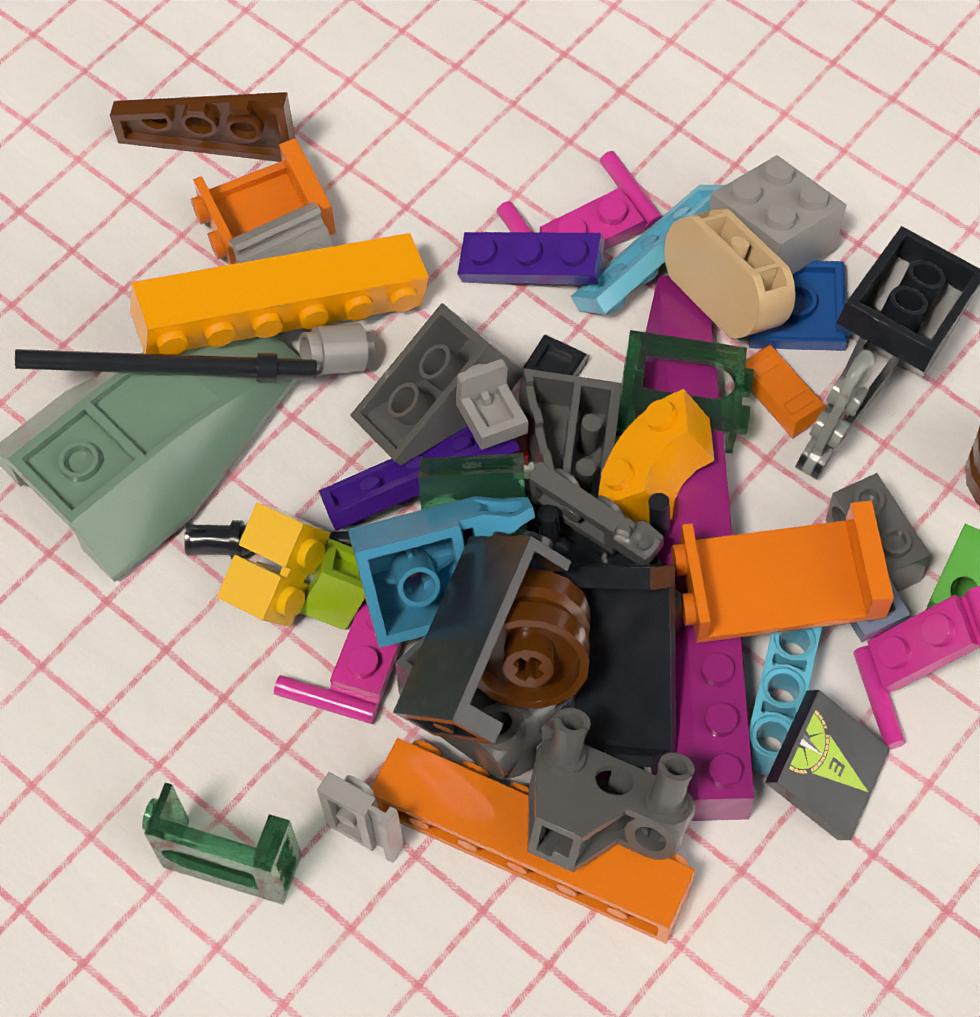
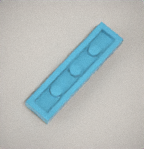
M698 185L601 269L599 284H584L570 296L580 312L607 315L622 307L626 302L625 296L637 286L648 283L658 274L657 268L665 262V239L671 225L680 218L707 212L711 193L725 185Z

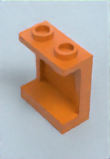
M296 138L279 144L282 161L211 189H208L202 176L193 179L197 196L190 199L199 223L202 225L208 222L212 229V232L207 233V236L218 260L225 257L229 265L236 264V257L228 240L312 202L320 207L321 217L327 226L329 234L333 235L336 233L332 206Z

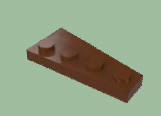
M287 92L120 100L113 102L110 112V119L119 144L281 162L279 144L295 138Z

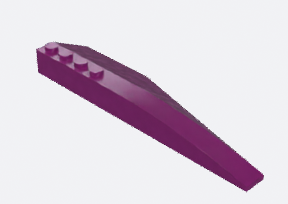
M669 275L658 276L623 433L651 403L684 389L710 418L714 461L696 470L683 483L674 501L673 517L670 520V534L664 540L663 547L657 554L662 565H673L672 545L679 544L683 524H693L695 540L732 535L711 319L686 295ZM675 576V590L681 594L687 593L685 577ZM683 622L682 630L675 634L676 753L688 757L695 768L687 789L696 805L695 814L691 821L748 820L754 801L741 637L697 643L694 626H685ZM603 771L597 776L609 781L611 771Z

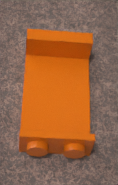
M872 500L850 503L845 521L695 540L693 524H683L679 544L672 545L673 565H675V576H684L687 593L681 594L683 622L685 626H694L697 643L884 619L887 617L894 599Z

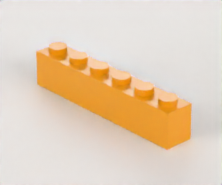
M411 233L134 281L131 285L130 313L145 354L178 355L186 350L207 346L222 347L234 341L255 337L269 338L281 332L302 328L310 330L315 326H323L324 324L339 321H359L376 314L392 311L406 312L414 307L422 306L429 276Z

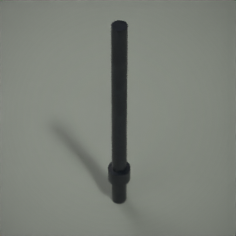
M32 349L15 350V369L257 377V382L277 383V378L316 379L317 360L277 358V353H257V357Z

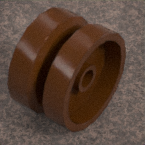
M527 569L477 687L491 699L517 708L538 709L557 705L575 695L586 681L589 668L590 607L583 591L568 578L551 571Z

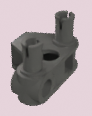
M426 635L395 662L399 695L404 688ZM477 687L470 705L503 723L496 743L488 744L448 737L441 738L500 779L514 778L528 771L535 763L537 746L543 740L541 728L566 704H569L573 700V696L560 704L538 709L517 708L491 699Z
M575 708L560 710L557 713V717L555 716L552 738L545 740L538 747L528 788L527 852L571 872H575L616 844L652 859L665 860L674 856L681 848L685 832L695 814L696 805L691 795L687 792L692 778L691 775L694 774L695 770L692 761L680 753H667L661 757L657 767V775H654L585 745L587 731L591 725L589 717L583 711ZM603 771H611L609 781L597 775Z

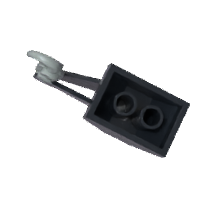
M903 226L899 228L849 297L836 322L838 331L855 340L857 344L843 373L826 399V402H828L827 407L823 409L809 433L812 437L798 459L795 468L817 480L838 446L899 366L921 378L925 377L980 286V268ZM873 350L889 359V361L869 389L863 386L875 363V355L871 351ZM848 413L849 416L846 420H844L843 418L845 414Z

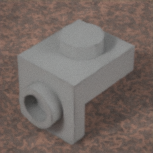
M503 359L488 364L474 365L457 376L456 406L481 450L522 436L528 432V420L507 385L508 367Z

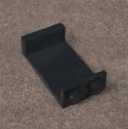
M499 531L493 532L492 536H469L394 708V714L434 736L488 744L496 743L503 723L473 707L470 703L527 569L568 571L571 561L553 550L555 546L553 541L531 531H525L523 536H511Z
M572 563L568 571H553V573L568 578L583 591L590 607L588 677L575 694V709L586 713L591 723L584 744L649 773L656 774V766H658L661 757L667 753H676L675 565Z

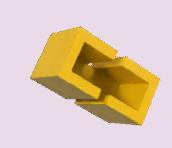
M256 502L239 545L281 565V571L263 562L257 561L255 564L234 554L217 598L263 621L291 627L295 616L301 611L305 602V593L309 586L304 583L307 574L313 575L315 569L321 564L325 555V546L331 533L285 511Z

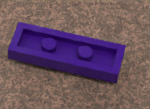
M464 232L457 275L462 283L599 284L605 241L601 233Z

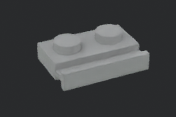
M314 202L228 240L237 263L334 246L327 226L322 220L320 207Z
M328 772L317 788L327 826L371 851L374 850L376 845L382 847L386 859L393 863L404 846L398 811L391 806L386 813L378 809L376 798L373 797L374 791L360 779L347 775L343 780Z

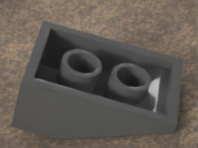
M441 303L350 416L396 463L403 465L468 426L456 406L457 376L477 364H488L503 359L508 367L507 385L510 391H512L513 387L522 378L523 370L478 330L444 303Z

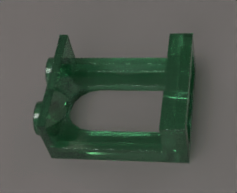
M630 330L622 375L616 436L620 437L651 403L673 394L672 392L642 388L646 356L710 365L721 368L732 377L731 393L722 398L691 396V398L709 417L711 430L727 432L725 453L732 454L737 434L746 435L750 418V406L742 405V397H750L754 369L745 368L747 347Z
M165 782L159 798H152L149 801L142 820V828L145 830L144 834L162 867L284 905L302 856L290 820L269 814L257 847L246 845L188 827L190 820L174 786Z

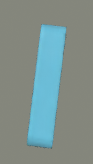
M822 627L771 633L749 727L752 769L761 775L769 774L779 751L763 749L759 745L758 740L763 737H773L783 744L804 695L808 691ZM786 643H794L800 646L804 653L791 655L786 653L780 646ZM776 689L789 692L794 700L787 703L778 702L770 696L769 692Z

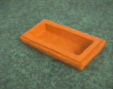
M771 344L732 368L736 376L792 439L812 427L820 413L827 407Z

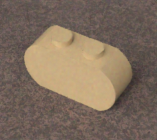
M718 208L680 218L671 225L666 235L664 246L665 262L670 278L729 338H743L781 326L788 320L795 304V284L789 266L728 208Z

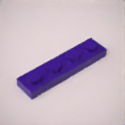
M467 426L403 465H399L391 458L318 491L335 531L347 526L360 524L369 516L394 505L405 504L415 496L439 485L453 483L458 479L463 469L473 471L484 465L498 463L507 455L520 449L516 439L513 438L481 450Z

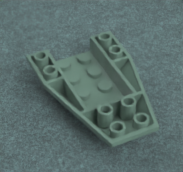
M276 335L269 338L255 337L234 341L222 347L207 346L191 349L178 354L257 357V353H277V358L301 359ZM102 372L65 391L0 442V466L20 487L27 483L75 532L82 550L115 582L192 519L298 379L277 378V383L257 382V377Z

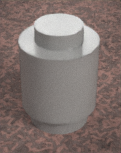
M360 323L315 326L311 332H303L300 337V358L317 360L318 375L364 371L368 361H372L374 358L375 347L372 334L365 332L364 327Z

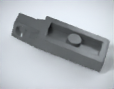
M540 461L530 472L531 501L539 507L544 505L555 506L558 510L559 520L611 554H614L617 550L637 564H649L660 549H662L664 537L645 520L633 522L629 517L625 518L621 509L613 501L604 496L595 498L580 488L578 481L568 472L559 468L554 471Z

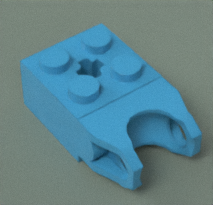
M474 496L348 529L379 648L423 637L427 634L469 536H492L495 531L507 534L515 532L523 524L535 518L533 506L528 497L499 499ZM417 572H418V574H419V575L414 576V577H409L410 575H412V574H414V573H417Z

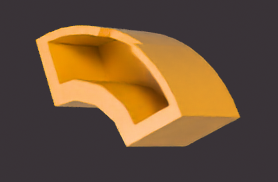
M684 389L651 403L620 436L602 470L598 496H604L613 501L621 509L625 518L629 517L633 522L645 520L650 524L648 500L655 493H663L668 496L671 520L673 517L674 501L683 483L696 470L714 461L710 418Z

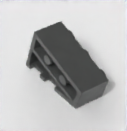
M523 368L519 402L521 410L528 420L527 438L534 467L540 461L554 471L557 468L562 469L578 481L580 488L597 498L602 470L615 446L622 383ZM559 520L561 534L582 535Z

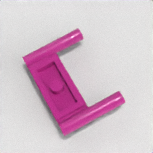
M609 151L600 158V164L618 188L540 226V232L601 233L605 241V251L643 232L644 229L650 228L663 216L614 151ZM506 201L497 208V214L510 232H533L511 201Z
M980 586L969 589L962 597L955 595L868 640V646H863L853 651L883 743L890 749L901 747L906 741L889 693L980 648Z
M364 599L356 612L330 678V689L279 675L274 686V695L373 724L403 642L379 648L366 599Z

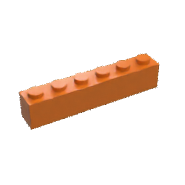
M397 737L371 787L374 791L373 797L376 798L378 809L386 813L391 806L398 811L400 824L667 944L693 884L695 869L687 866L688 862L685 858L676 853L665 860L652 859L616 844L575 872H571L527 852L528 787L518 783H510L509 786L490 779V774L474 763L462 761L460 765L441 757L442 753L429 743L414 740L411 744Z

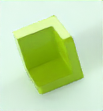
M328 538L325 546V555L321 564L315 569L313 575L308 574L305 579V583L309 586L305 593L304 605L299 613L339 629H346L364 601L365 595L353 548Z

